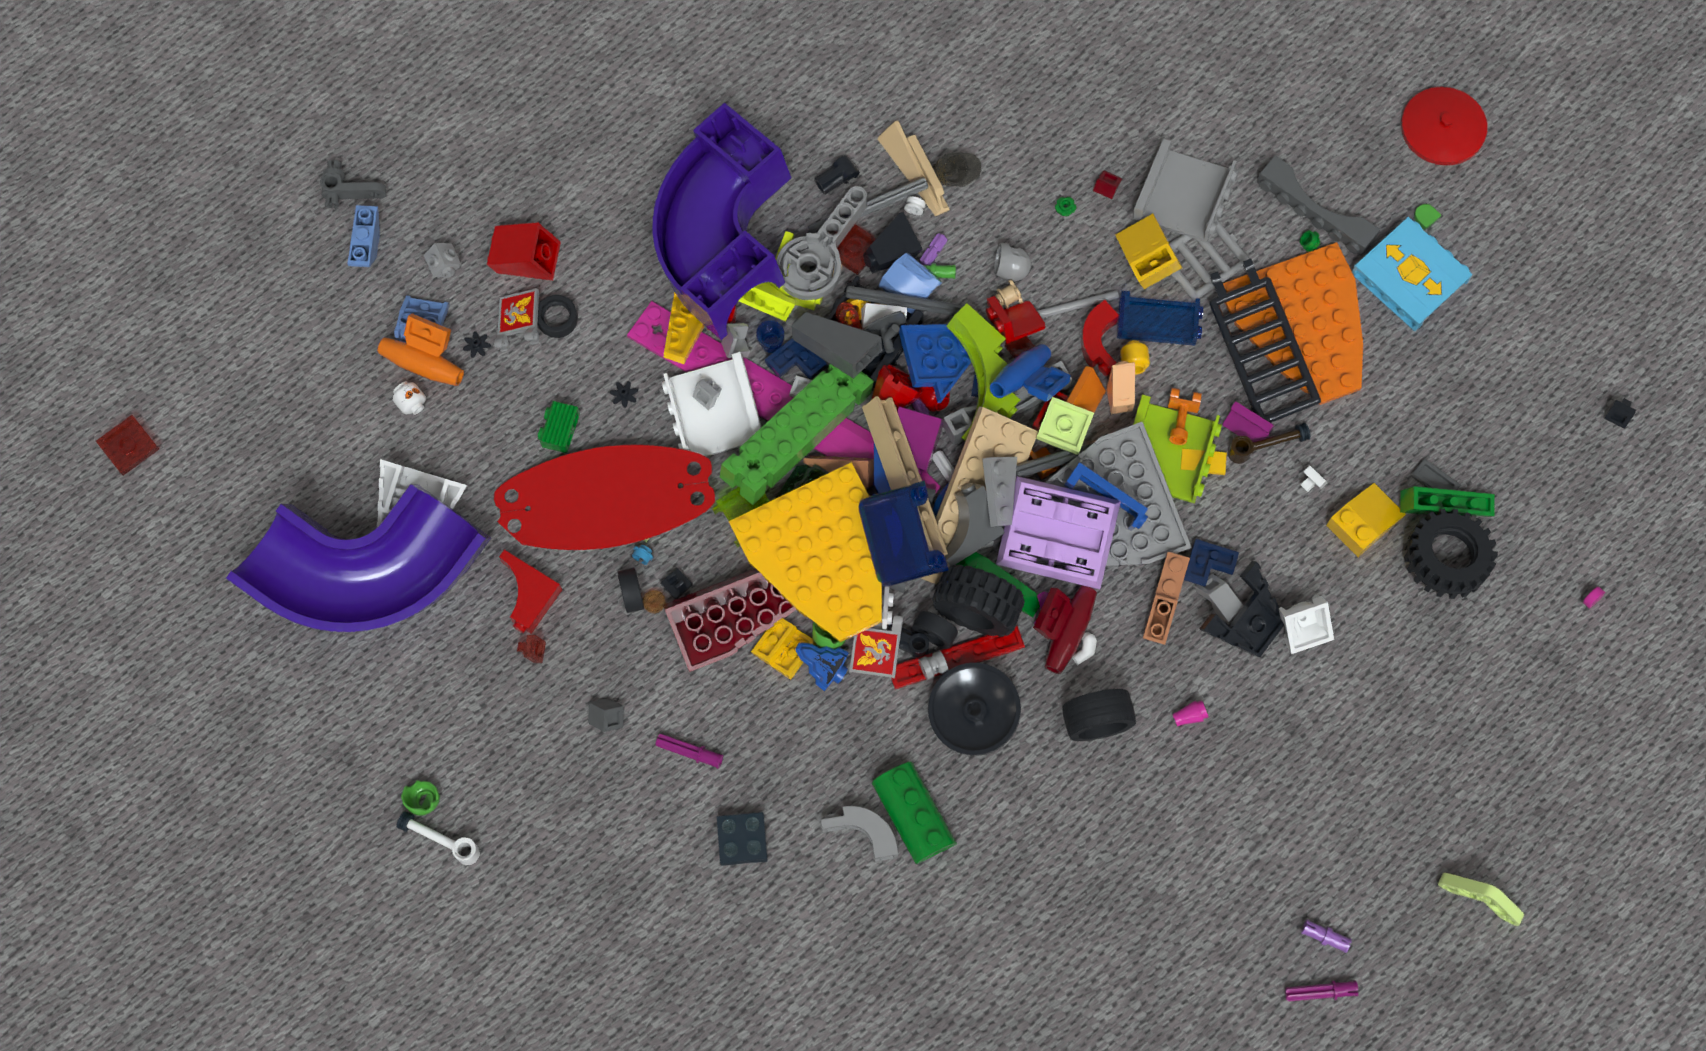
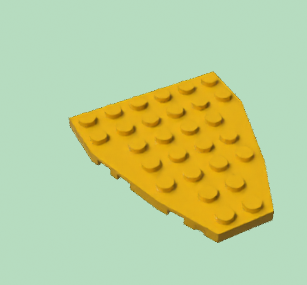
M852 462L729 521L749 564L756 568L799 613L811 619L824 631L829 632L839 642L847 640L882 622V568L872 501Z

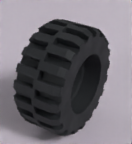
M951 565L943 571L932 598L935 610H938V613L944 615L946 619L969 630L999 637L1008 636L1014 631L1025 603L1022 592L1016 589L1015 585L1008 583L1007 580L999 578L993 573L985 572L982 569L962 565Z

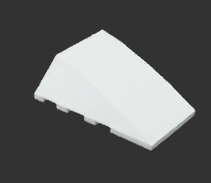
M380 459L377 527L384 521L410 484L420 485L452 509H454L467 485Z

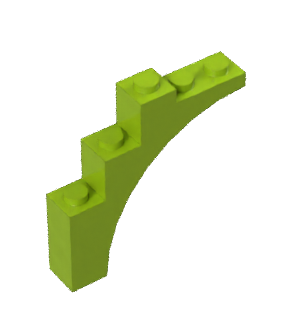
M966 303L954 315L947 328L961 342L974 366L978 382L976 413L980 406L1010 419L1017 412L1018 409L1015 406L1019 403L1020 399L1014 393L1003 398H997L990 391L991 383L1007 365L998 356L1003 349L1000 345L1006 338ZM971 423L970 427L967 429V431L964 433V435L962 436V438H963L965 441H966L967 436H968V434H969V431H970V429H971L972 423Z

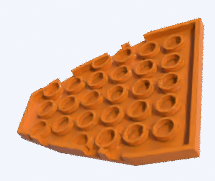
M1333 243L1256 271L1259 279L1269 277L1272 280L1320 395L1321 402L1319 404L1321 405L1361 390L1363 337L1356 280L1338 243ZM1248 275L1225 282L1223 285L1227 293L1250 284ZM1264 287L1228 301L1225 305L1229 313L1232 314L1269 299V296ZM1271 307L1235 321L1234 324L1239 330L1241 329L1244 332L1277 319L1274 308ZM1278 327L1249 340L1256 344L1258 348H1262L1286 337L1282 327ZM1289 346L1265 355L1274 366L1294 358ZM1298 366L1281 372L1282 375L1287 379L1290 378L1292 381L1302 378ZM1306 386L1300 388L1303 392L1309 394Z

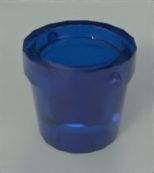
M765 321L761 322L758 326L756 338L765 352L774 353L782 346L785 332L782 325L778 322Z

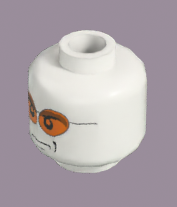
M402 382L393 390V402L402 413L406 415L413 413L416 415L424 409L423 404L426 401V396L415 383Z

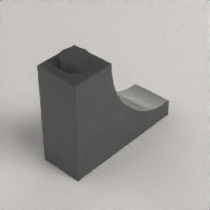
M968 483L961 487L960 492L955 494L959 510L958 526L951 543L946 548L948 555L939 561L940 565L947 567L955 565L1005 533L1002 526H990L987 493L983 485Z

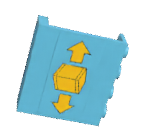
M1409 217L1362 258L1352 271L1357 280L1414 331L1419 329L1424 320L1464 283L1467 284L1473 275L1466 265L1458 262L1449 250L1439 245L1433 236L1428 235L1419 223L1411 220Z

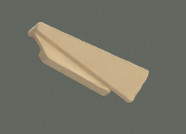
M895 121L877 139L909 182L921 177L926 179L928 189L918 194L933 214L937 216L949 211L950 209L942 196L944 194L943 187L915 134L906 138L899 121Z

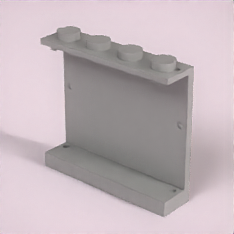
M1163 139L1134 207L1133 219L1140 221L1154 214L1161 228L1207 242L1210 234H1215L1218 225L1215 222L1217 217L1221 218L1225 205L1222 204L1224 199L1228 200L1232 188L1229 186L1231 182H1236L1239 172L1236 170L1237 161L1234 160L1229 168L1171 151V141Z

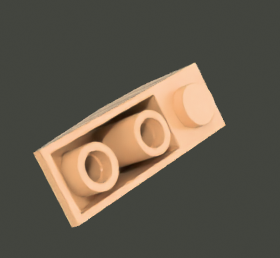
M1122 361L1112 365L1106 388L1111 414L1133 411L1135 404V362L1128 363Z

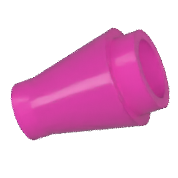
M1194 700L1179 711L1172 713L1177 727L1204 722L1203 719L1208 718L1202 700L1198 702Z

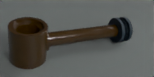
M1306 423L1298 424L1293 431L1254 442L1247 436H1237L1233 439L1228 449V457L1232 462L1242 464L1249 459L1255 450L1294 439H1299L1300 442L1310 440L1309 427ZM1236 447L1243 448L1245 453L1238 452Z

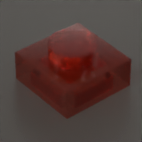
M1027 336L1010 343L1005 342V348L1014 359L1022 352L1035 347Z

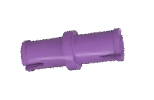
M1308 919L1302 927L1304 929L1301 930V934L1320 941V944L1324 946L1330 945L1344 953H1347L1350 947L1349 943L1352 942L1351 938L1332 931V928H1324Z

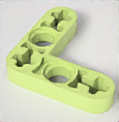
M1443 873L1438 885L1441 888L1457 895L1483 901L1501 919L1514 926H1519L1524 917V913L1501 890L1490 884L1449 873Z

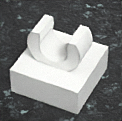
M1311 466L1304 471L1308 478L1301 486L1307 492L1315 485L1322 489L1327 484L1326 480Z

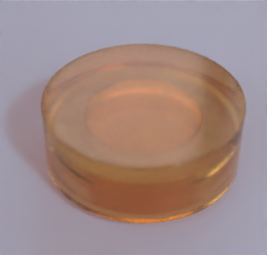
M657 590L647 592L643 597L644 608L652 614L661 612L664 609L663 604H666L664 595Z

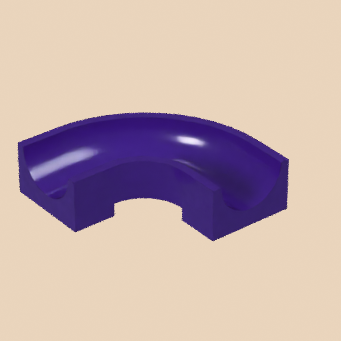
M723 103L693 130L696 138L682 151L667 172L656 198L652 228L654 247L658 260L675 294L691 314L720 340L728 335L726 327L729 315L745 293L765 282H772L778 288L785 283L775 256L747 232V227L754 212L792 178L781 149L726 103Z
M410 484L379 527L366 536L357 539H344L332 535L326 528L293 504H280L276 509V517L265 536L251 554L228 574L226 579L266 608L297 624L334 632L367 631L406 620L437 602L468 571L491 540V537L418 484Z

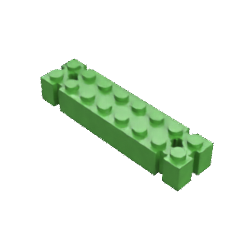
M830 364L827 373L822 371L740 447L739 456L733 453L721 464L720 478L732 488L736 485L739 486L740 495L754 505L765 494L767 485L772 488L853 412L855 403L860 405L868 398L874 381L862 371L853 379Z

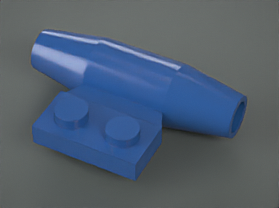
M1039 344L1022 352L1007 364L991 383L990 391L995 397L1003 398L1024 386L1029 394L1047 402L1070 382L1071 375L1054 367H1044L1051 357V351L1048 346Z

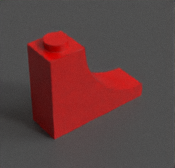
M503 550L499 558L515 575L518 585L516 606L510 616L514 623L513 627L523 634L525 631L532 634L562 592V588L559 583L506 550Z

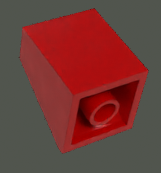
M540 223L495 226L487 258V266L498 274L553 281L561 241Z

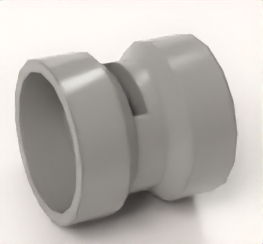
M940 650L934 652L932 657L924 656L918 659L926 680L934 678L937 673L944 674L949 671Z

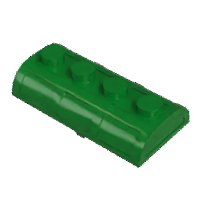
M913 762L899 765L883 773L872 782L875 791L916 865L957 845L955 838L947 827Z

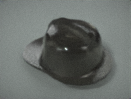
M966 152L943 154L938 158L936 164L932 166L940 183L945 186L965 187L978 179L981 173L979 158L974 154Z

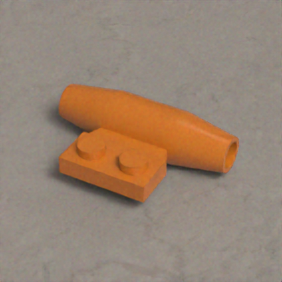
M410 314L407 318L404 332L406 342L384 337L379 343L378 354L397 366L429 380L458 386L464 376L463 369L440 356L447 349L451 329L415 314Z

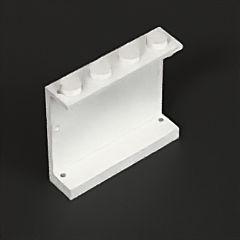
M740 352L732 354V360L670 378L667 373L664 374L665 381L662 382L665 395L669 394L671 402H667L670 415L674 414L676 422L673 423V428L676 436L680 435L682 442L678 444L679 449L696 452L705 457L741 447L762 427L745 363ZM702 379L706 382L712 380V387L715 390L719 387L722 388L714 407L710 410H707L692 397L697 383Z

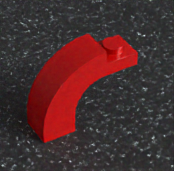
M1106 300L1098 304L1088 315L1083 327L1081 349L1089 367L1093 368L1098 364L1100 372L1104 376H1110L1112 365H1115L1117 362L1104 349L1101 337L1107 330L1117 324L1119 314Z

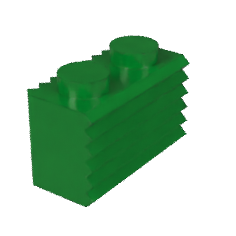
M552 401L551 407L546 408L544 414L546 423L544 427H540L538 432V440H540L542 448L568 453L580 416L577 406Z

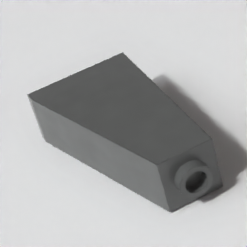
M806 312L792 324V337L794 341L853 379L882 351L880 336Z

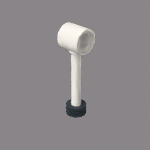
M407 811L400 815L396 825L398 829L404 832L411 829L451 849L454 857L464 865L474 864L478 860L480 850L470 838L463 837L455 841L414 821L415 816ZM471 847V853L468 856H461L463 848Z

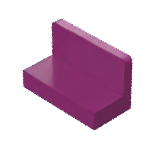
M1236 401L1231 407V412L1223 422L1224 427L1238 436H1247L1252 442L1267 438L1274 428L1273 424Z

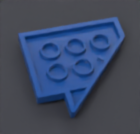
M948 324L901 325L899 335L913 387H934L937 402L941 403L971 364L967 351L958 338L947 328Z

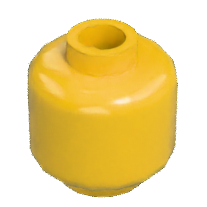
M1132 340L1120 350L1121 362H1135V375L1143 373L1150 365L1149 350L1145 344Z

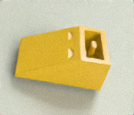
M1154 214L1147 216L1115 235L1138 282L1144 289L1182 269Z

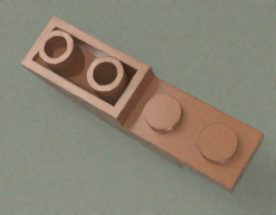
M1167 552L1143 639L1165 645L1190 558Z

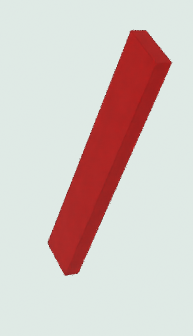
M1016 626L1014 631L1008 636L987 635L940 651L945 658L948 670L965 663H980L1023 649L1025 645L1018 626ZM933 653L927 654V655H924V656H925V657H932V654H933ZM924 656L897 664L895 678H891L895 690L926 680L918 661L919 658ZM937 673V674H935L934 677L939 676V675H942V674H941V673Z

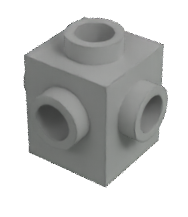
M434 243L423 255L433 277L449 278L461 266L452 243Z

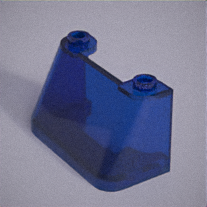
M925 481L863 498L859 502V513L878 581L885 587L949 570L946 558L941 551H929L917 506L925 504L928 499Z

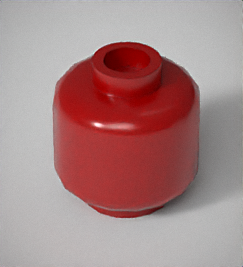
M921 387L924 392L919 397V400L929 411H942L948 406L950 391L943 401L938 403L934 387Z

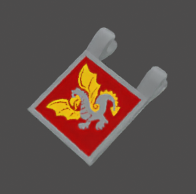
M537 288L499 298L498 332L494 346L500 348L501 352L509 350L507 336L525 332L524 339L530 341L531 345L539 343L537 330L539 290Z
M896 615L893 617L892 631L869 628L854 636L849 672L895 678L903 624L902 616Z

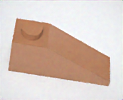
M813 455L804 458L805 464L825 475L852 462L866 491L867 488L874 485V458Z

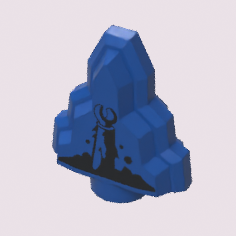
M798 643L794 649L800 660L808 665L809 674L815 678V684L823 691L833 681L838 684L848 670L844 663L849 652L839 647L836 649L827 646L818 648L813 644Z

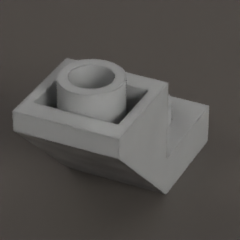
M1214 574L1208 577L1206 586L1198 584L1195 586L1198 594L1211 601L1215 614L1228 624L1234 620L1244 607L1228 584Z

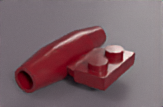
M1081 585L1073 598L1070 599L1058 588L1051 587L1033 626L1043 637L1051 639L1044 666L1047 670L1061 674L1076 653L1091 620L1097 592L1094 589Z

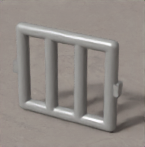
M1216 219L1215 222L1218 223L1216 228L1217 234L1240 262L1229 267L1209 241L1196 240L1223 272L1220 274L1223 283L1244 269L1243 261L1249 258L1236 243L1237 238L1233 233L1229 234ZM1181 235L1169 244L1173 251L1175 249L1180 251L1205 284L1195 290L1180 270L1171 274L1170 277L1174 282L1177 281L1192 300H1197L1213 290L1214 286L1209 273L1184 244L1191 240L1192 237Z

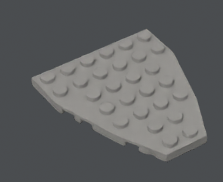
M1143 422L1100 437L1045 482L1067 488L1064 485L1080 462L1148 508L1145 513L1148 518L1139 529L1135 528L1132 531L1128 528L1133 522L1134 517L1122 508H1119L1106 566L1150 564L1166 558L1167 552L1177 554L1192 548ZM1078 480L1073 490L1104 497L1080 480ZM1051 497V501L1063 502L1062 498ZM1069 500V505L1080 507L1079 502ZM1027 554L1028 556L1037 558L1036 563L1048 564V560L1041 559V557ZM1054 562V565H1062V566L1068 565V566L1077 567L1076 565H1072V564H1068V563H1064V562H1063L1062 564H1061V563Z

